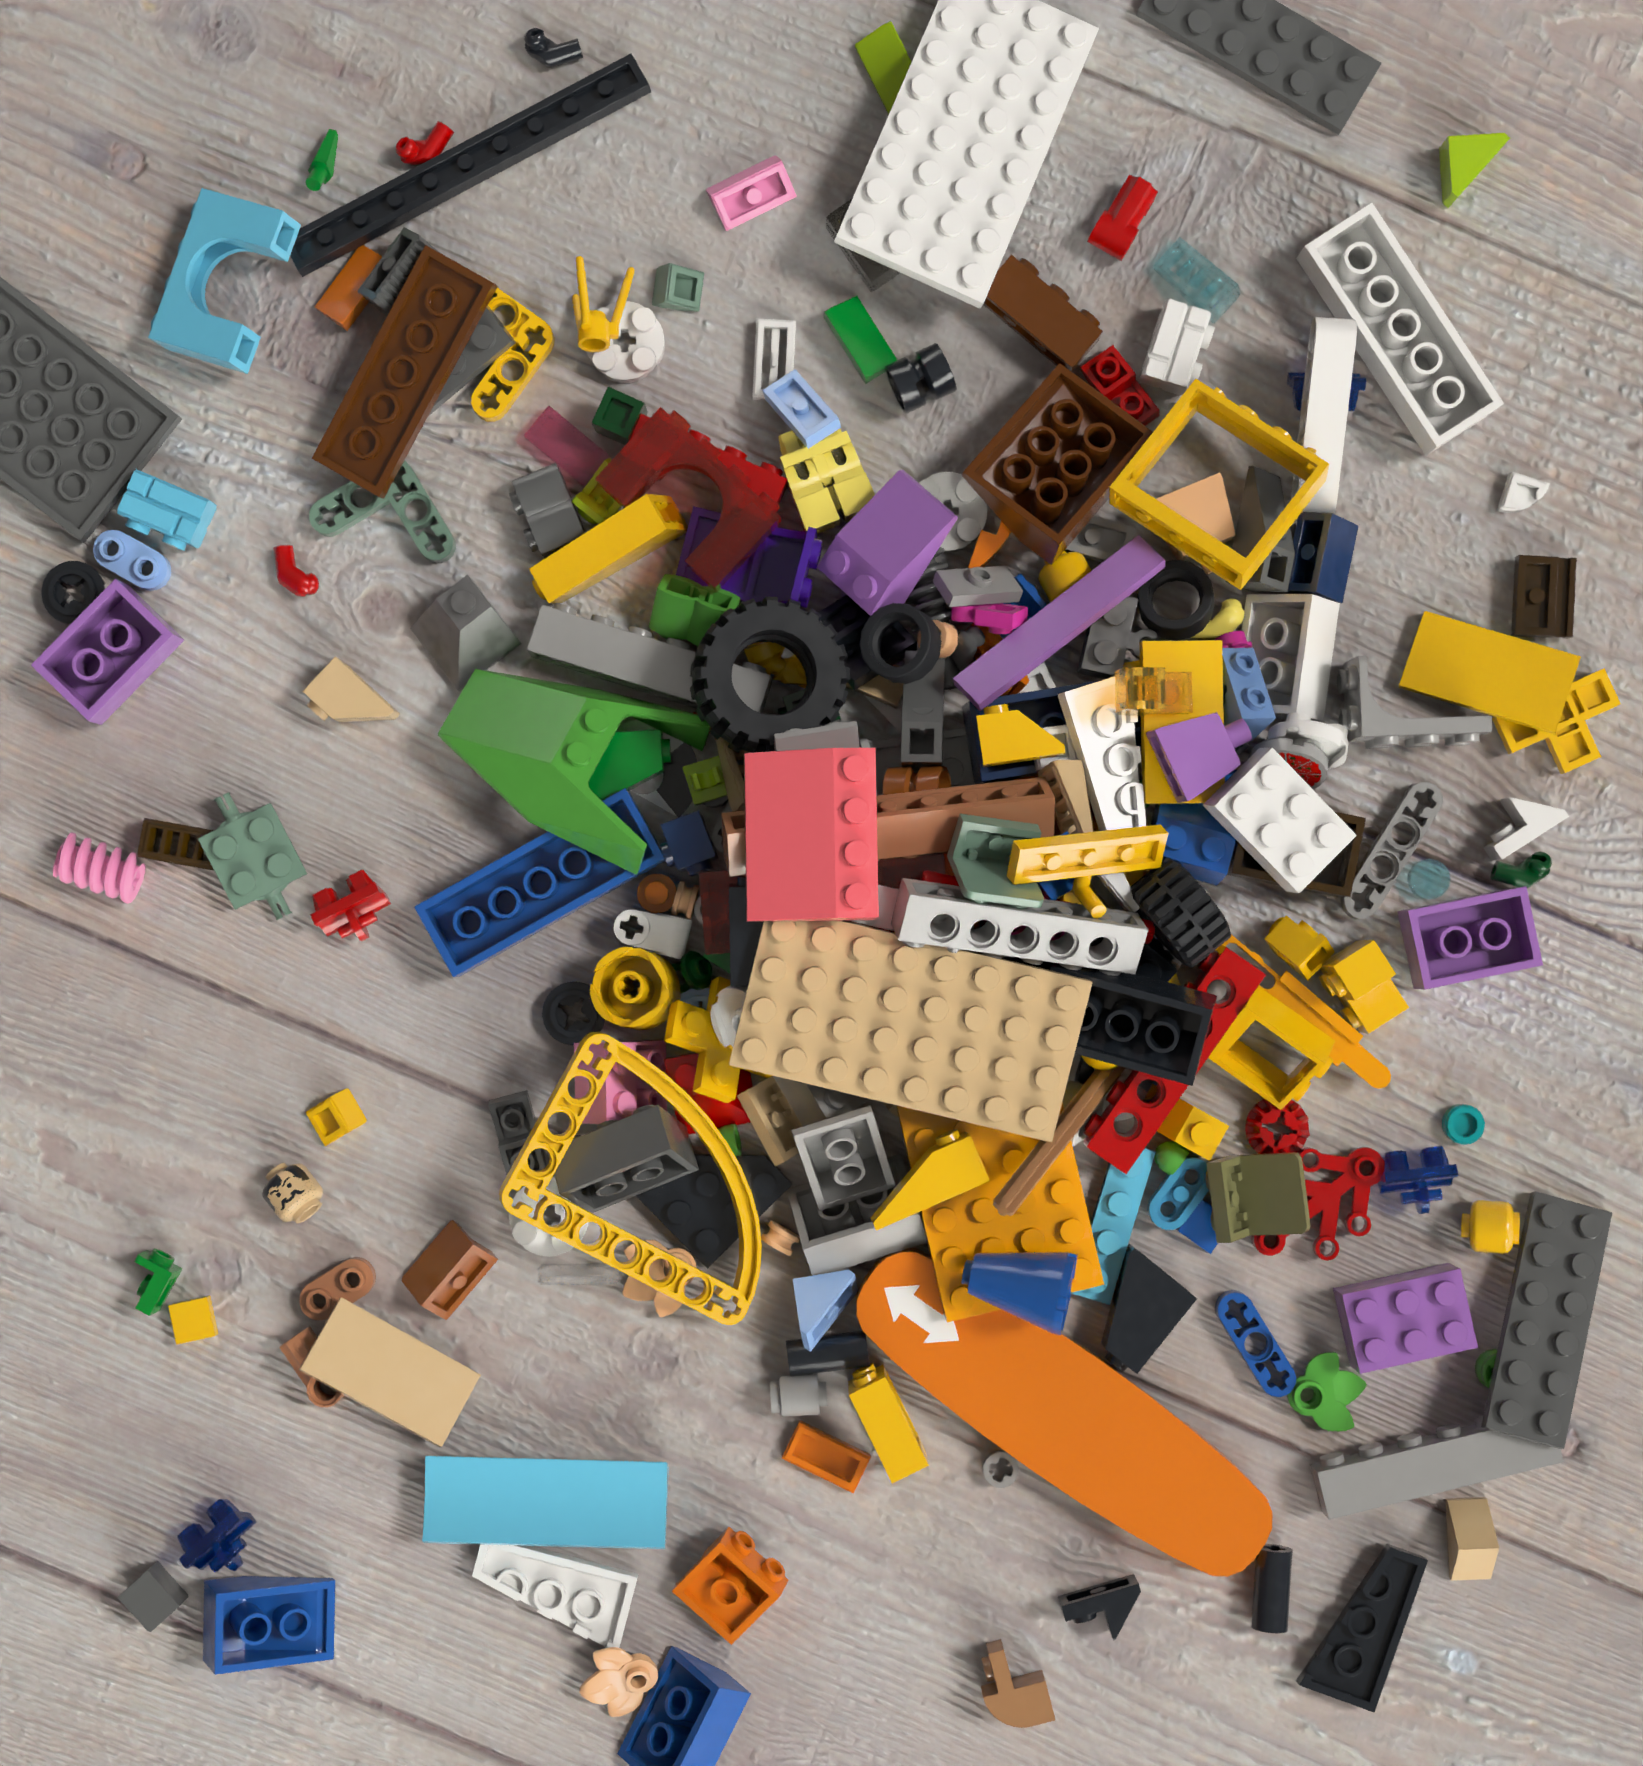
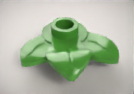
M1325 1352L1316 1355L1309 1361L1304 1375L1296 1378L1295 1387L1287 1394L1290 1406L1297 1413L1312 1416L1317 1425L1322 1429L1337 1432L1347 1431L1354 1428V1421L1346 1405L1355 1400L1363 1392L1367 1384L1353 1372L1339 1370V1357L1336 1352ZM1305 1388H1312L1313 1397L1309 1401H1302L1300 1398V1394Z

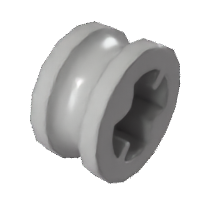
M995 1450L985 1457L982 1471L990 1485L996 1488H1005L1016 1481L1019 1467L1016 1459L1004 1450ZM1000 1458H1005L1008 1460L1006 1462L1007 1467L1012 1466L1010 1474L1004 1473L1001 1479H996L993 1477L995 1475L994 1471L989 1472V1466L991 1463L997 1464Z

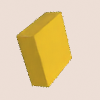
M210 1295L168 1305L176 1345L218 1335Z

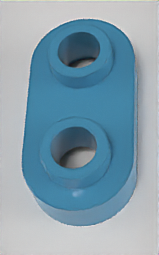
M1186 1157L1173 1175L1165 1177L1149 1199L1147 1206L1148 1215L1154 1224L1165 1230H1174L1181 1227L1209 1191L1206 1186L1207 1163L1197 1157ZM1190 1169L1196 1170L1198 1174L1197 1180L1192 1184H1188L1184 1180L1186 1171ZM1166 1201H1170L1174 1205V1211L1170 1215H1162L1160 1211L1161 1205Z

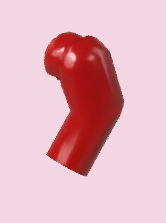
M437 121L426 140L414 141L408 137L401 138L396 144V153L405 164L411 166L423 164L442 153L454 132L447 125Z
M293 545L274 547L276 573L279 583L296 596L314 595L319 589L318 578L315 574H305L296 567Z

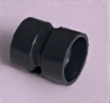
M937 343L917 351L915 359L912 361L904 357L885 366L892 391L905 414L925 406L927 398L930 396L938 400L957 390L950 366Z

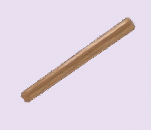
M1118 1066L1107 1071L1094 1070L1059 1115L1053 1141L1040 1140L994 1198L993 1206L998 1209L1000 1215H1014L1125 1071V1067Z

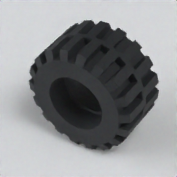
M1165 858L1162 861L1160 868L1150 870L1130 887L1133 899L1140 907L1137 910L1140 917L1153 922L1155 926L1154 935L1178 961L1186 966L1193 968L1231 937L1227 920L1208 893L1183 866L1169 858Z

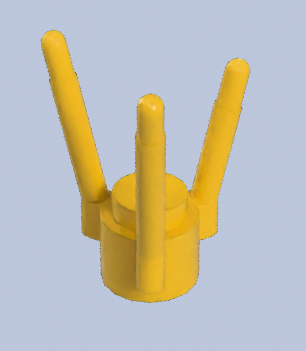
M577 256L576 273L579 295L574 294L572 296V303L578 331V346L587 352L605 351L610 346V339L619 338V323L635 270L633 267L627 269L611 322H609L602 311L589 310L584 259L582 256Z

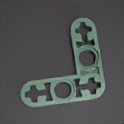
M405 460L399 472L406 471L402 475V480L409 490L415 485L417 490L406 493L398 502L395 498L403 494L393 482L384 499L373 494V500L367 507L358 508L353 505L352 494L360 486L349 481L319 499L312 505L309 511L311 526L318 533L333 537L387 505L392 504L419 551L426 559L433 563H443L448 561L456 550V541L416 473ZM342 497L345 505L354 513L350 517L344 511L338 513L333 517L336 524L332 527H329L326 523L319 524V521L323 519L322 511L327 508L331 512H335L342 508L337 502ZM414 500H422L427 505V514L419 521H412L406 515L407 505ZM435 519L438 521V524L430 527L440 539L447 538V541L442 544L444 551L440 554L435 550L428 552L427 548L432 543L424 530L419 536L416 534V530L428 527Z

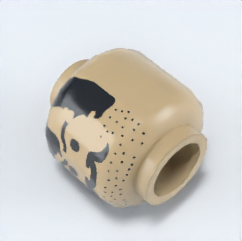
M281 1163L266 1175L268 1182L263 1189L262 1196L283 1222L295 1221L297 1224L304 1222L322 1206L320 1199L323 1195V1189L303 1164L298 1163L287 1166L285 1163Z

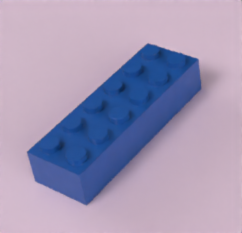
M624 788L606 798L603 802L647 844L641 868L637 875L550 832H546L414 906L453 977H460L666 861L659 843L629 790Z

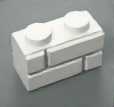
M1170 298L1166 299L1162 305L1138 381L1155 388H1161L1170 393L1183 395L1188 385L1190 386L1195 378L1199 379L1203 364L1197 363L1196 360L1200 348L1207 350L1211 342L1215 327L1208 325L1212 313Z

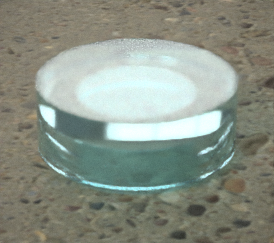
M1421 860L1415 863L1409 870L1407 877L1408 886L1417 897L1422 899L1438 898L1447 891L1450 884V874L1446 866L1438 860Z

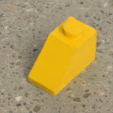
M1008 704L983 708L984 715L976 716L983 767L1064 756L1066 753L1062 742L1020 711H1009Z
M1151 1085L1143 1100H1148L1155 1096L1157 1092L1156 1085ZM1179 1099L1157 1132L1210 1161L1229 1125Z

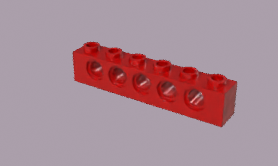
M1220 945L1217 950H1214L1199 963L1198 968L1202 972L1195 982L1187 981L1184 984V987L1206 993L1208 985L1214 980L1221 979L1226 985L1225 996L1215 1003L1196 1074L1266 976L1265 973L1223 945ZM1132 1070L1124 1083L1118 1080L1111 1088L1105 1099L1109 1102V1105L1102 1115L1099 1116L1095 1113L1088 1121L1082 1132L1086 1135L1083 1143L1091 1151L1127 1174L1189 1085ZM1147 1079L1154 1080L1157 1084L1155 1096L1148 1100L1138 1098V1085ZM1121 1113H1130L1134 1116V1125L1131 1130L1125 1133L1115 1131V1118Z

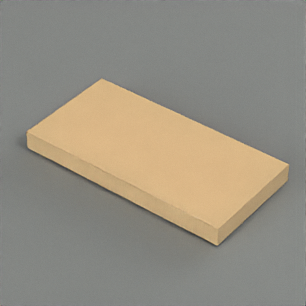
M342 1297L339 1298L299 1368L305 1374L438 1447L443 1446L481 1376L479 1373Z

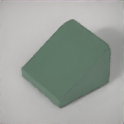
M672 263L659 266L655 275L652 305L660 308L699 312L704 272Z

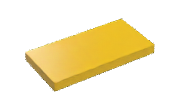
M1424 611L1399 683V688L1555 735L1581 656Z
M1222 640L1139 642L1141 759L1144 804L1205 803L1225 783V777L1187 802L1177 803L1146 736V732L1216 712L1224 725Z

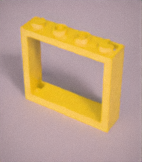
M1195 378L1109 487V504L1239 590H1242L1325 483L1329 463L1316 455L1317 450L1310 447L1304 448L1293 441L1290 434L1283 428L1278 426L1271 427L1260 420L1256 412L1246 405L1238 406L1227 399L1223 391L1218 387L1213 390ZM1196 412H1199L1305 480V483L1246 558L1138 488V485Z

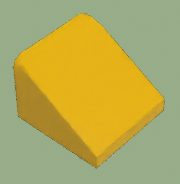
M347 1088L305 1112L324 1146L331 1144L367 1122L357 1101Z

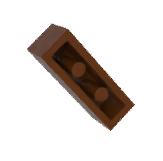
M1011 254L997 271L983 305L1054 365L1057 366L1060 363L1073 372L1099 341L1103 333L1099 328L1100 322L1089 311L1085 309L1078 311L1068 302L1070 300L1069 296L1059 286L1053 283L1049 286L1038 277L1039 271L1032 263L1024 258L1018 260Z

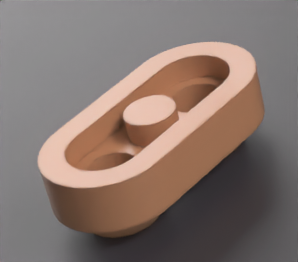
M353 1257L310 1282L300 1294V1307L303 1313L313 1320H326L339 1298L342 1297L351 1303L362 1298L375 1285L376 1273L374 1267L366 1259ZM349 1272H355L359 1275L360 1283L358 1286H352L348 1283L347 1275ZM315 1294H322L325 1297L326 1304L324 1307H317L314 1304L313 1297Z

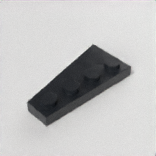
M1386 1544L1297 1678L1296 1682L1298 1685L1375 1712L1428 1560L1421 1555Z

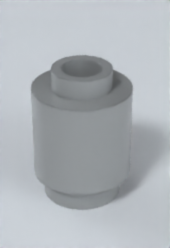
M818 1374L791 1377L780 1376V1380L770 1381L771 1412L782 1413V1417L820 1415V1406H828L826 1382H818Z

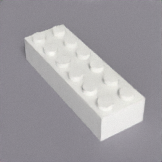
M1370 203L1304 246L1296 258L1334 317L1356 320V351L1425 456L1486 418L1504 404L1373 203Z

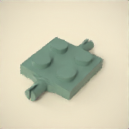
M230 792L223 795L229 810L221 796L217 797L214 801H216L225 821L216 830L198 838L233 908L236 910L252 901L266 899L276 920L283 918L277 902L285 916L291 914L292 911H290L281 891L289 883L308 873L272 804L269 803L253 812L240 813Z

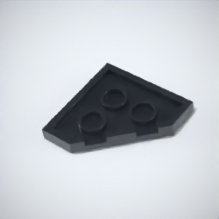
M695 1154L699 1170L638 1194L636 1197L708 1269L739 1238L738 1225L729 1190L711 1154ZM766 1155L735 1156L753 1194L759 1218L793 1183L777 1166H774L773 1162Z

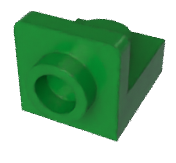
M153 1249L152 1252L146 1250L137 1254L134 1262L154 1272V1274H148L140 1284L137 1295L141 1298L135 1309L148 1316L161 1310L182 1271L181 1267L173 1264L174 1257L159 1249Z

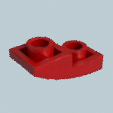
M1114 345L1080 367L1090 386L1143 425H1148L1160 416L1159 408L1136 381V373Z

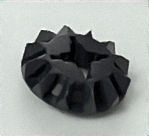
M63 562L52 568L46 575L41 590L42 601L52 617L70 625L105 590L106 583L95 568L84 562ZM65 582L74 587L83 584L80 593L84 596L83 599L86 602H78L73 599L70 603H67L70 594L62 584Z
M582 982L561 984L549 993L543 1005L542 1018L546 1030L555 1040L563 1044L574 1045V1043H580L587 1034L600 1032L603 1029L605 1019L600 1016L592 1003L590 985ZM583 998L581 1012L586 1015V1018L590 1019V1022L576 1020L566 1029L569 1015L559 1005L573 1007Z

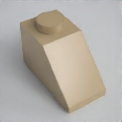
M336 656L302 691L311 699L307 706L324 721L329 716L338 722L395 720L400 715L396 709L344 661Z

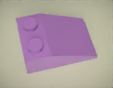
M899 470L835 536L817 568L869 615H872L879 608L892 603L904 604L958 517L904 470Z

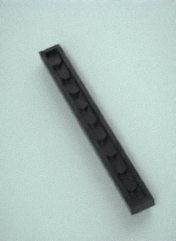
M632 53L305 225L299 229L290 255L298 272L304 277L651 93L649 83Z

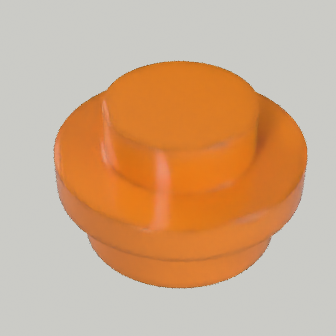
M651 874L640 882L637 889V898L645 910L651 913H663L673 906L677 889L669 877L663 874Z

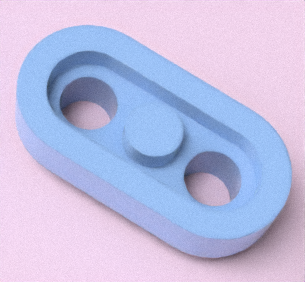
M107 530L101 533L95 540L93 546L94 557L106 569L149 591L161 589L168 583L171 577V565L168 559L156 550L119 530ZM112 543H117L119 546L118 553L114 556H109L107 553L108 546ZM147 562H152V573L144 576L142 566Z

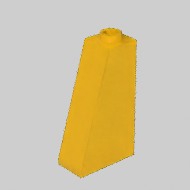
M645 494L529 568L534 577L532 585L541 599L547 600L548 603H563L687 533L688 525L671 496Z

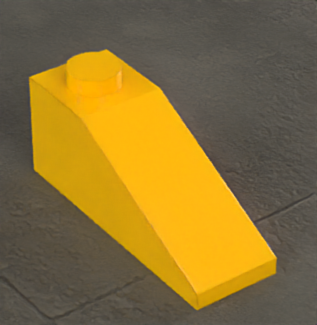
M954 1129L935 1138L937 1144L926 1150L870 1217L876 1231L990 1181L974 1142L967 1132L959 1134L958 1129Z

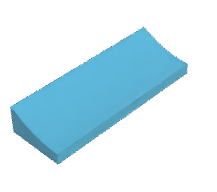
M425 1456V1500L422 1541L424 1543L665 1549L669 1466L667 1462Z

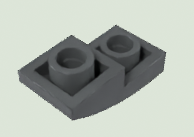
M528 1090L491 1099L488 1102L499 1140L498 1148L506 1175L536 1123ZM542 1148L535 1149L529 1154L527 1160L530 1169L539 1171L546 1168L547 1164Z

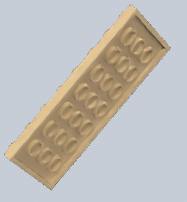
M845 920L764 921L729 1065L1052 1142L1093 982L1088 979L1010 960L994 958L968 950H959L957 953H952L948 951L947 947L925 944L924 947L920 948L911 947L899 941L894 932Z

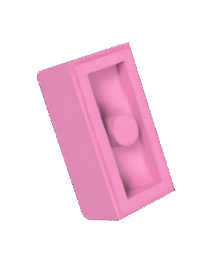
M776 155L706 189L726 231L797 197L783 162Z

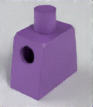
M1217 712L1146 732V736L1177 803L1187 802L1195 798L1239 767L1240 760L1234 748L1252 740L1251 731L1242 718L1224 726Z

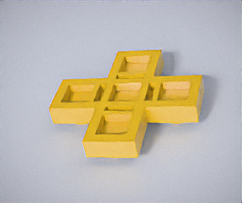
M1605 668L1572 683L1555 735L1498 717H1493L1492 720L1508 754L1545 739L1560 774H1564L1601 757L1585 720L1621 705Z
M719 976L711 981L706 1010L680 1000L670 1004L664 1041L699 1054L693 1085L694 1092L729 1103L736 1099L740 1069L765 1078L773 1075L729 1065L733 1047L731 1045L727 1047L722 1045L715 1034L711 1022V1007L718 1000L716 995L731 985L730 980Z

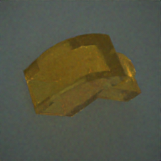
M1125 667L1114 672L1116 714L1144 716L1148 714L1193 713L1192 672H1165V667Z

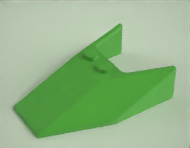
M475 669L440 728L438 736L528 822L637 875L641 868L647 844L591 791L588 782L620 723L627 717H633L655 729L661 730L700 751H703L711 727L706 720L701 722L697 714L604 690Z

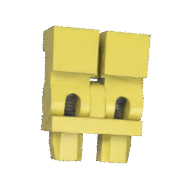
M838 429L809 449L804 446L792 430L778 436L782 455L780 457V465L785 478H787L788 487L804 531H807L808 527H813L817 529V534L839 526L840 518L837 513L838 511H841L845 523L849 522L875 495L847 431L842 432L841 429Z

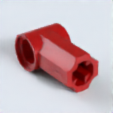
M1129 175L1109 210H1104L1087 242L1117 260L1122 261L1138 234L1139 229L1137 228L1153 204L1158 191L1145 179Z

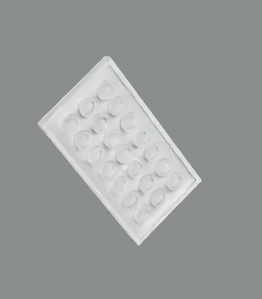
M938 0L834 243L981 309L1099 28L1039 0Z

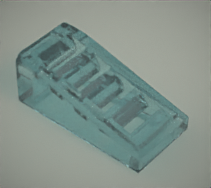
M1181 237L1153 265V269L1191 305L1212 313L1210 317L1212 323H1215L1240 296L1239 284ZM1185 255L1188 260L1176 273L1170 270ZM1197 266L1200 270L1186 283L1183 279ZM1207 277L1212 280L1201 293L1196 291ZM1219 289L1222 290L1211 302L1208 301Z

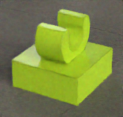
M719 755L683 766L695 806L727 796Z

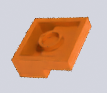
M728 1527L705 1550L700 1560L676 1583L672 1592L732 1645L781 1596L789 1580L785 1577V1570L781 1563L774 1558L765 1559L755 1550L753 1539L746 1532H735Z

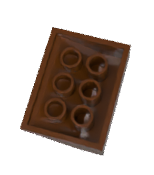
M1059 363L963 471L962 477L1021 543L1052 565L1109 499V487L1153 431Z

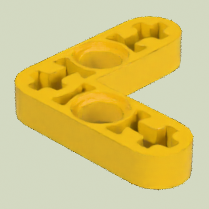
M499 288L494 293L496 297L489 302L488 306L493 312L502 305H507L514 309V320L504 327L516 343L496 359L471 396L473 410L482 420L487 422L498 421L506 415L548 357L555 342L551 327L544 320ZM543 330L542 336L545 343L542 346L538 343L532 346L528 353L534 360L530 363L522 353L515 351V349L520 346L525 351L530 344L527 334L530 331L536 334ZM511 360H517L524 366L523 375L515 381H509L502 375L504 364ZM497 378L503 387L510 389L511 392L506 395L503 389H501L496 397L499 407L496 410L490 407L485 412L483 411L484 404L481 398L484 395L487 397L494 395L498 388L492 381Z

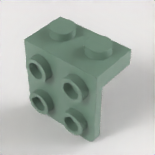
M960 813L947 858L963 896L978 904H987L989 902L1003 903L1016 909L1042 907L1044 896L1037 882L1013 885L1007 877L1013 841L1040 838L1042 832L1038 824Z

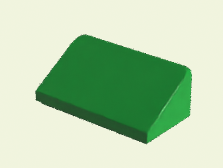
M858 296L824 311L825 321L865 384L885 373L886 365L897 361V358Z

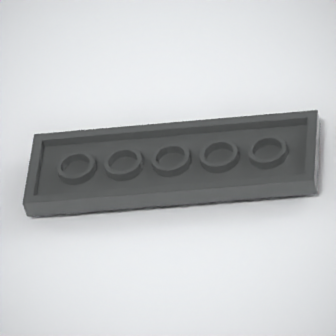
M1143 0L1136 14L1137 17L1337 135L1344 128L1382 64L1276 0Z
M1537 1191L1530 1193L1484 1410L1482 1428L1558 1449L1565 1448L1612 1212Z

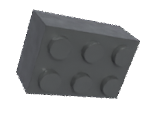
M645 1105L634 1110L633 1115L619 1121H605L599 1124L595 1131L583 1136L575 1135L554 1175L560 1195L594 1213L695 1172L699 1168L687 1127L659 1105Z

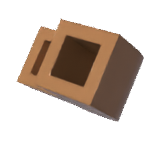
M1001 1639L986 1643L989 1656L981 1658L987 1682L994 1680L996 1682L982 1685L981 1691L984 1702L991 1714L1002 1723L1018 1728H1027L1055 1721L1043 1671L1039 1670L1011 1678Z

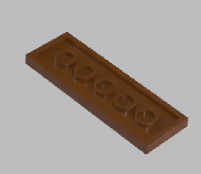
M425 245L312 459L384 499L498 286Z

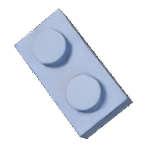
M796 369L763 389L765 400L808 449L841 428L837 415Z

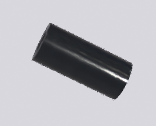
M863 1331L824 1335L811 1352L804 1348L802 1339L786 1340L790 1377L870 1366L866 1334Z
M1265 1544L1256 1556L1251 1628L1254 1630L1276 1634L1288 1631L1293 1549L1289 1547Z

